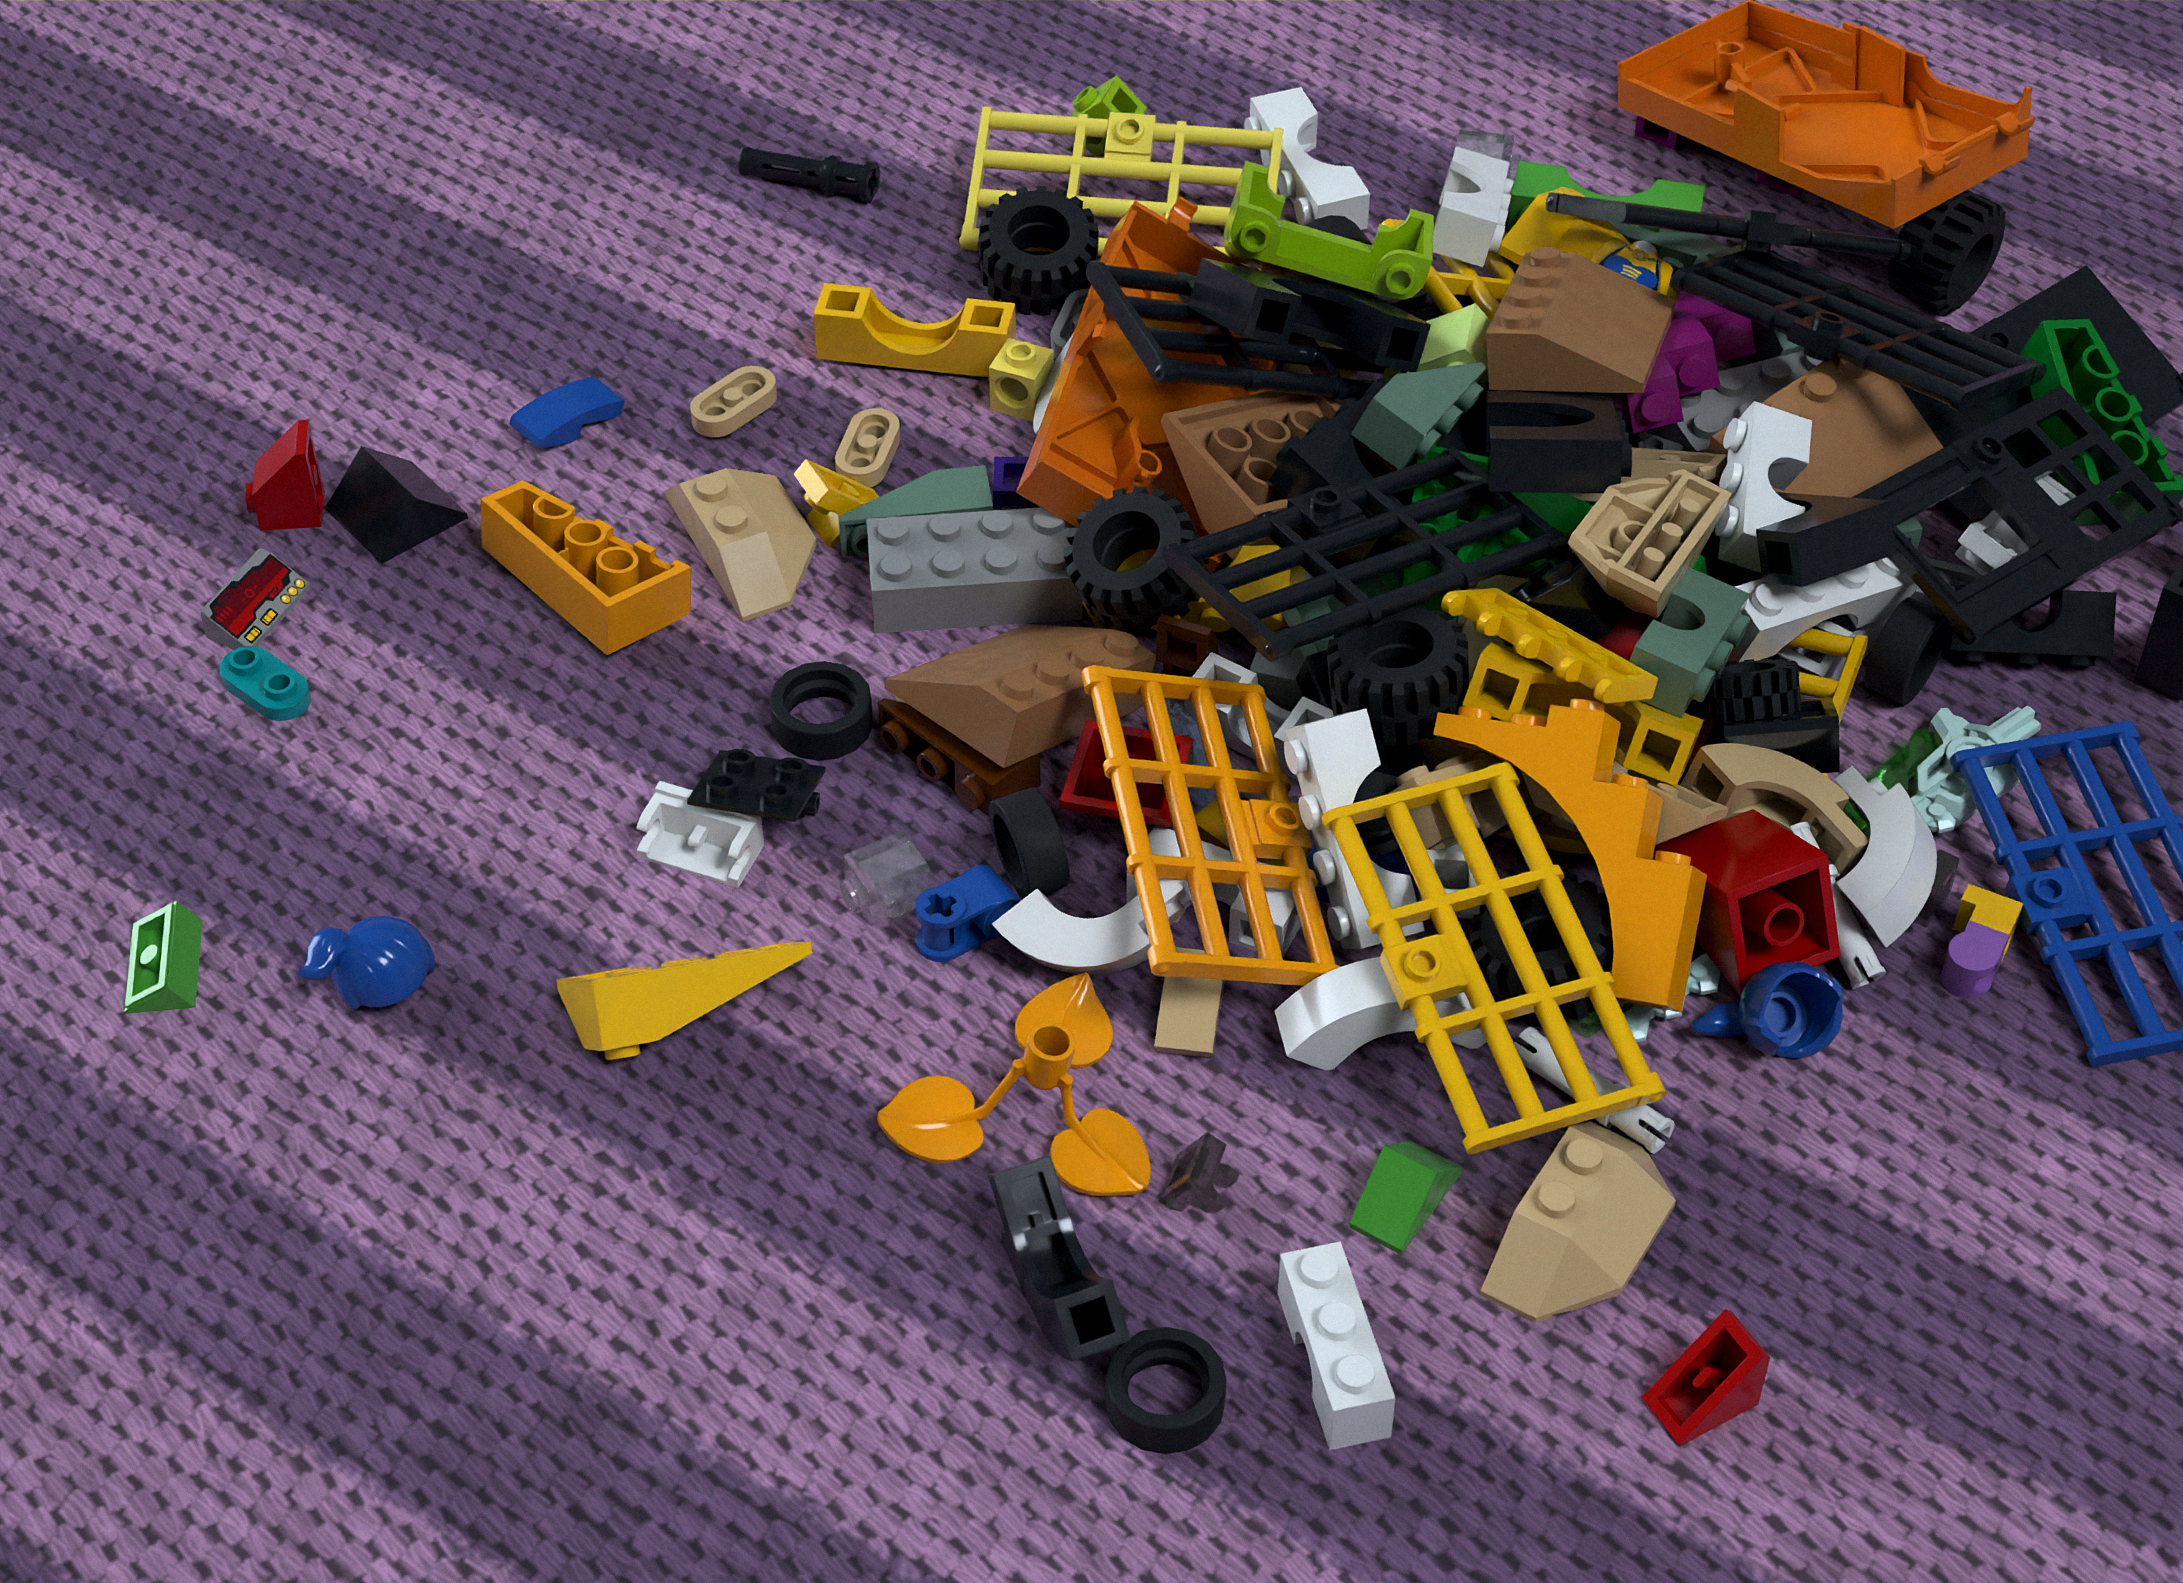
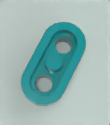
M243 646L229 652L222 659L219 670L226 690L265 718L274 721H287L302 715L309 708L311 694L305 677L267 650L256 646Z

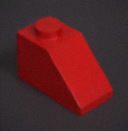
M298 420L256 461L254 481L246 483L245 500L248 513H256L260 531L322 527L325 490L309 420Z

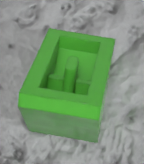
M1412 1141L1384 1145L1351 1217L1349 1228L1402 1255L1460 1176L1463 1167Z

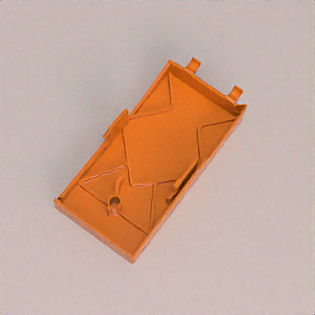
M1181 196L1176 200L1167 219L1139 202L1134 201L1109 234L1100 259L1105 265L1168 273L1186 272L1192 276H1197L1201 258L1246 267L1189 233L1191 227L1189 224L1198 206ZM1259 268L1260 271L1277 274V273L1270 272V271L1263 270V269H1260V268ZM1091 285L1016 493L1078 528L1079 523L1076 518L1083 510L1090 512L1095 507L1092 502L1102 496L1104 501L1113 497L1112 491L1124 488L1126 493H1132L1134 486H1146L1149 494L1157 488L1165 491L1169 499L1175 497L1183 505L1200 538L1210 535L1201 522L1160 421L1165 413L1265 392V390L1250 392L1245 391L1243 388L1177 382L1176 384L1156 383ZM1120 287L1126 296L1183 302L1179 294ZM1142 319L1148 328L1205 334L1200 325ZM1229 330L1233 337L1244 338ZM1163 350L1169 360L1227 366L1221 356ZM1250 360L1255 369L1276 371L1278 362ZM1157 549L1143 550L1148 561L1153 557ZM1224 553L1209 558V563L1206 564L1209 573H1213L1220 565Z

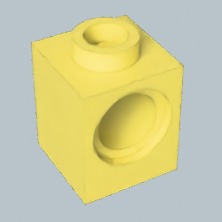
M1008 338L989 366L990 410L1033 422L1038 398L1054 365V350Z

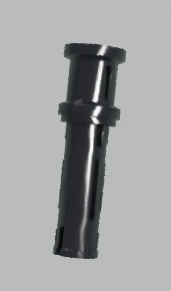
M744 147L739 158V173L741 176L747 175L785 183L818 187L826 196L833 197L840 193L858 196L862 202L871 203L879 189L880 167L875 161H867L864 165L843 161L838 155L827 156L824 160L757 150L751 147ZM772 165L799 169L800 171L772 167Z

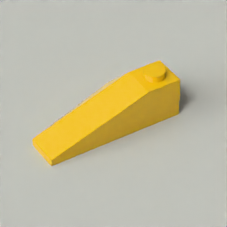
M1560 187L1553 191L1538 194L1503 238L1497 254L1520 265L1525 253L1537 248L1553 247L1559 249L1560 253H1576L1589 259L1609 238H1618L1628 244L1630 243L1609 221L1548 212L1546 209V199L1551 192L1585 197L1574 189ZM1669 285L1667 296L1677 302L1676 291Z
M784 942L714 954L715 958L712 959L696 957L665 961V963L661 964V968L652 969V966L632 969L631 967L556 979L558 992L584 1049L604 1051L605 1059L613 1060L641 1054L639 1044L659 1041L813 952L811 942Z

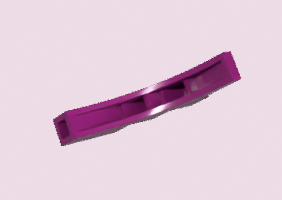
M1676 289V311L1644 392L1611 393L1614 408H1622V420H1625V427L1630 426L1633 433L1684 421L1680 396L1720 387L1717 362L1756 353L1751 319L1686 291Z

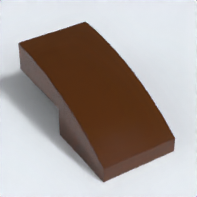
M1165 614L1160 615L1157 621L1156 661L1163 662V674L1193 677L1211 652L1219 655L1218 643L1213 629Z

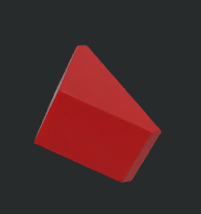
M1725 1309L1641 1398L1679 1445H1684L1759 1404L1770 1356L1731 1310Z

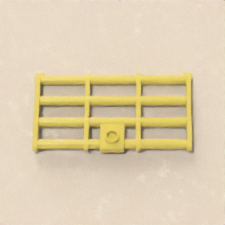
M983 106L965 222L962 227L961 237L959 238L961 250L979 251V228H976L979 207L988 208L991 204L999 205V197L1006 193L1011 196L1016 195V191L982 189L985 168L1070 174L1066 197L1069 199L1074 196L1083 201V209L1090 208L1094 216L1122 218L1134 201H1137L1167 219L1178 199L1180 183L1237 187L1242 173V168L1183 164L1185 144L1272 150L1270 168L1268 170V183L1270 189L1276 195L1284 128H1274V131L1193 126L1187 125V121H1177V124L1156 123V115L1110 112L1109 119L1089 118L1088 114L1080 113L1078 117L993 111L992 107ZM992 129L1075 136L1073 155L988 150L990 132ZM1086 137L1106 138L1104 158L1084 157ZM1154 142L1174 143L1172 163L1152 162ZM1081 175L1169 182L1167 203L1078 196ZM1196 205L1198 209L1190 223L1225 226L1231 207ZM1099 238L1098 257L1102 256L1108 238ZM1213 246L1214 248L1228 255L1224 247ZM1031 247L1022 250L1046 253L1055 252L1044 247ZM1243 264L1248 268L1259 270V268Z

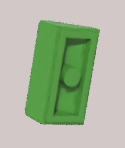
M177 901L133 923L124 1010L127 1014L188 1009L196 1006L203 921Z

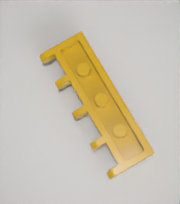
M1498 588L1450 591L1441 602V608L1446 613L1452 616L1462 615L1474 622L1473 628L1477 632L1491 637H1500L1513 644L1512 651L1527 659L1541 660L1553 667L1552 673L1556 677L1567 682L1581 683L1594 690L1593 697L1602 703L1621 707L1625 706L1627 701L1652 699L1658 677Z

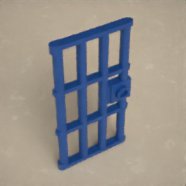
M2132 721L2116 722L2106 726L1961 750L1954 753L1949 759L1953 770L1961 773L1996 848L1993 851V855L1997 864L2004 865L2007 871L2009 881L2005 891L2008 898L2024 903L2019 917L2020 924L2026 935L2036 934L2042 947L2039 951L2043 963L2050 965L2087 1043L2089 1050L2086 1056L2092 1067L2183 1050V1029L2166 1032L2128 953L2130 950L2157 946L2183 1000V945L2181 943L2183 941V920L2170 921L2132 842L2160 838L2183 883V821L2180 815L2174 814L2139 746L2142 739ZM2108 746L2115 747L2150 819L2122 824L2086 750ZM2063 754L2099 828L2070 833L2035 759ZM2012 763L2047 837L2018 842L1984 768ZM2104 847L2109 848L2147 927L2118 932L2080 852ZM2056 856L2061 867L2032 872L2027 861ZM2083 923L2089 924L2094 935L2093 937L2065 942L2059 930L2076 927ZM2104 956L2142 1037L2112 1042L2074 961Z

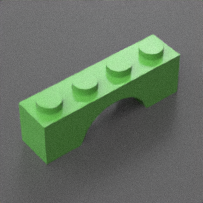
M1519 161L1511 193L1507 229L1511 230L1538 194L1553 191L1560 187L1574 189L1585 197L1701 212L1705 185L1658 179L1650 188L1637 194L1606 196L1588 191L1579 186L1569 176L1566 167ZM1633 225L1657 233L1660 231V228Z

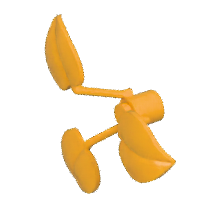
M1087 972L1071 976L1051 985L1037 994L1022 1008L1015 1023V1037L1017 1044L1024 1051L1023 1058L1013 1061L1009 1073L981 1107L974 1109V1096L964 1084L950 1077L936 1075L920 1078L909 1083L877 1114V1121L883 1132L898 1148L909 1155L931 1163L958 1161L970 1156L981 1147L984 1135L977 1121L987 1118L1020 1076H1024L1029 1084L1037 1089L1050 1090L1055 1087L1060 1089L1064 1120L1070 1129L1064 1130L1054 1137L1050 1148V1156L1056 1175L1064 1184L1077 1192L1091 1196H1121L1141 1193L1147 1189L1150 1180L1151 1165L1147 1149L1138 1131L1125 1117L1106 1108H1096L1089 1111L1079 1121L1074 1112L1071 1089L1073 1077L1069 1074V1069L1085 1068L1101 1060L1108 1053L1113 1038L1109 1016L1098 999Z

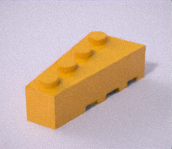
M524 480L480 499L482 548L604 654L609 655L691 613V566L677 559L669 564L657 558L656 548L640 540L633 545L614 535L613 526L600 519L596 521L584 520L576 516L574 506Z

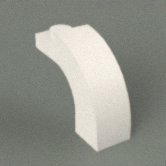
M1380 957L1354 962L1323 974L1296 991L1274 1011L1287 1057L1322 1070H1332L1356 1049L1371 1040L1392 1033L1414 1031L1418 1025L1411 1009L1401 1011L1379 961ZM1465 992L1434 1002L1440 1018L1472 1009ZM1481 1028L1449 1036L1451 1042L1469 1049L1480 1048L1487 1042Z

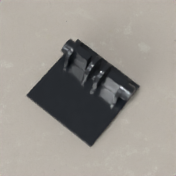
M744 749L720 750L687 799V805L796 822L798 817L805 818L806 813L817 814L820 806V793L814 792L826 772V767L811 765L803 759L794 757L774 759L755 756L751 751Z

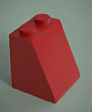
M1754 809L1655 846L1656 851L1678 853L1691 857L1690 866L1697 868L1707 875L1695 939L1732 988L1740 995L1748 980L1761 969L1771 964L1801 961L1815 967L1841 956L1828 855Z

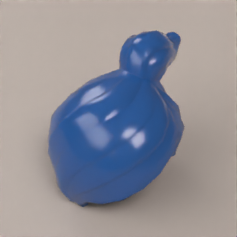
M389 916L368 917L355 923L346 933L339 928L333 927L319 930L309 942L306 964L303 968L299 969L298 974L300 978L319 981L325 979L331 973L333 986L345 1003L354 1010L361 1005L385 1007L407 998L421 986L426 975L431 974L435 968V955L429 942L416 927L407 921Z
M1801 961L1777 962L1761 969L1748 980L1738 1002L1730 1001L1716 1004L1706 1015L1693 1020L1692 1029L1694 1033L1731 1038L1744 1035L1755 1049L1762 1051L1765 1055H1777L1780 1058L1800 1059L1815 1055L1829 1046L1839 1033L1843 1019L1842 987L1835 978H1831L1822 969L1815 968L1812 965Z

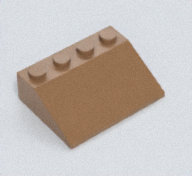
M1542 247L1526 252L1486 331L1489 390L1643 393L1676 311V300L1576 253H1560L1559 249L1553 247Z
M1839 357L1834 358L1832 361L1821 362L1762 402V404L1812 420L1809 464L1784 491L1772 487L1775 492L1851 498L1944 448L1899 383L1869 370L1861 369L1855 366V364ZM1728 425L1712 435L1707 453L1728 454V449H1725L1723 446L1724 435ZM1723 470L1710 482L1719 486Z
M1265 391L1163 414L1160 421L1201 522L1207 532L1213 534L1256 519L1261 513L1267 511L1274 513L1286 509L1288 499L1268 482L1280 463L1275 459L1278 451L1295 435L1303 439L1309 429L1321 417L1327 416L1331 420L1341 406L1330 397ZM1355 450L1363 466L1374 478L1399 470L1377 453ZM1400 492L1393 494V496L1398 498ZM1298 527L1292 529L1303 540L1311 539ZM1268 537L1245 546L1276 544ZM1242 547L1233 549L1226 553L1234 561Z
M1026 624L889 677L885 681L884 688L1001 767L1006 768L1080 736L1086 720L1097 721L1092 698L1085 693L1081 672L1084 668L1096 665L1152 673L1156 654L1141 645L1133 635L1117 629ZM1113 692L1119 718L1131 714L1143 706L1141 695Z

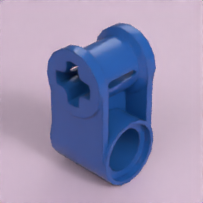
M988 865L974 866L962 875L938 887L928 889L919 895L915 902V915L921 923V928L916 935V947L919 953L928 960L947 962L956 959L991 939L1001 937L1002 935L992 923L1018 904L1021 899ZM931 905H933V914H932V915H931ZM950 932H951V945H950V942H949V933H950Z

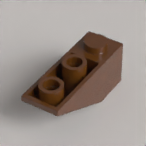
M885 698L878 702L879 736L886 748L894 754L903 753L918 764L921 772L930 781L938 782L940 780L951 788L968 809H979L989 816L991 801L1028 788H1038L1041 785L1040 753L1003 768L909 704Z

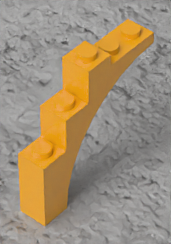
M1571 699L1569 707L1550 705L1547 724L1545 719L1525 714H1512L1511 722L1491 720V712L1466 706L1458 707L1457 715L1438 712L1433 735L1450 745L1489 754L1505 762H1511L1513 766L1521 769L1543 786L1576 824L1596 861L1609 903L1614 949L1611 976L1615 985L1612 987V991L1616 999L1628 1004L1682 1013L1707 875L1697 868L1690 866L1691 857L1686 855L1656 851L1655 860H1652L1664 798L1647 788L1648 781L1639 777L1614 774L1612 783H1610L1621 723L1604 712V704L1584 699Z

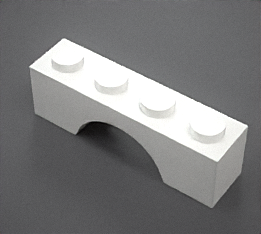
M1302 87L1250 98V117L1245 119V129L1274 131V128H1284L1278 187L1281 195L1285 196V199L1290 198L1294 204L1298 223L1305 226L1313 220L1328 215L1345 216L1355 222L1361 230L1367 229L1370 193L1353 166H1337L1323 163L1306 154L1316 148L1318 112ZM1260 149L1263 166L1270 168L1272 150Z
M1456 146L1439 200L1440 209L1433 227L1434 253L1480 267L1484 266L1488 252L1497 254L1506 227L1504 225L1509 211L1507 209L1514 180L1507 178L1509 162Z
M1891 556L1803 587L1762 583V578L1736 586V588L1750 594L1742 615L1751 619L1737 648L1733 647L1728 662H1744V660L1749 659L1758 661L1774 656L1804 631L1838 615L1847 614L1856 628L1889 618L1900 602L1907 597H1911L1918 586Z
M1366 708L1285 729L1288 739L1284 744L1285 759L1290 771L1294 775L1297 774L1302 792V797L1299 798L1298 802L1300 816L1305 827L1312 831L1317 850L1313 855L1314 870L1319 882L1322 885H1326L1331 903V908L1327 912L1329 927L1334 938L1341 941L1343 949H1363L1381 943L1378 934H1373L1369 930L1366 920L1370 916L1333 831L1326 830L1321 820V816L1328 810L1352 804L1363 780L1381 765ZM1371 860L1392 909L1417 902L1410 875L1385 870ZM1422 921L1401 927L1404 936L1425 931Z

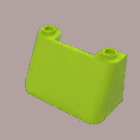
M1245 160L1223 234L1225 251L1232 259L1284 276L1372 295L1389 304L1412 298L1421 291L1433 261L1434 215L1410 208L1408 217L1398 226L1389 228V226L1379 224L1372 245L1282 220L1280 216L1285 204V196L1275 195L1270 189L1268 183L1269 167Z

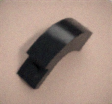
M1043 1156L989 1174L988 1178L1005 1229L1001 1236L1011 1265L1031 1310L1053 1349L1062 1358L1075 1361L1131 1341L1113 1280L1100 1277L1095 1272L1080 1246L1051 1156Z

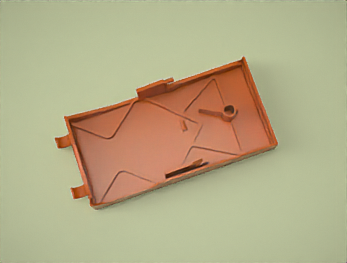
M1746 0L1617 63L1619 108L1892 229L1905 224L2027 158L2029 128L2035 122V117H2030L2032 87H2024L2023 96L2019 102L2008 103L1941 82L1931 73L1927 65L1926 55L1908 50L1906 47L1864 25L1859 27L1845 21L1843 22V29L1752 0Z

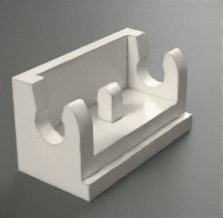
M659 781L655 787V794L642 812L637 824V830L647 832L637 848L638 858L739 888L764 846L761 817L687 805V799L693 790Z

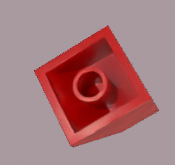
M1085 721L1059 800V808L1120 819L1111 779L1105 776L1103 762L1106 760L1097 721ZM1122 726L1129 758L1157 761L1150 731ZM1174 735L1181 764L1193 765L1194 738ZM1135 782L1145 823L1165 827L1173 826L1163 784Z

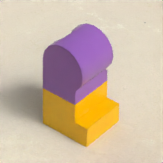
M1968 883L1961 898L1953 930L1961 933L1955 935L1949 942L1941 971V982L1949 993L1959 998L1976 999L1988 992L2014 936L2024 903Z

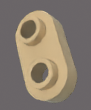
M760 366L741 367L695 396L690 404L691 422L694 430L707 437L726 436L770 408L777 399L774 374Z
M882 408L865 409L854 415L835 455L836 473L870 488L878 485L885 478L900 443L898 417L891 411Z

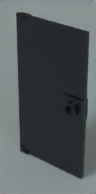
M2087 265L1969 333L2020 355L2042 321L2090 319L2120 370L2117 379L2122 388L2130 396L2135 395L2142 407L2143 412L2140 414V418L2146 428L2183 405V373L2179 374ZM1900 384L1944 448L1978 428L1986 426L2033 401L2030 388L2026 386L1959 412L1950 408L1946 403ZM2022 435L2004 443L2006 450L2025 469L2043 459ZM2054 472L2049 474L2050 477L2056 480ZM1972 485L1942 501L1954 516V522L1964 532L1970 524L1982 521L1994 510Z

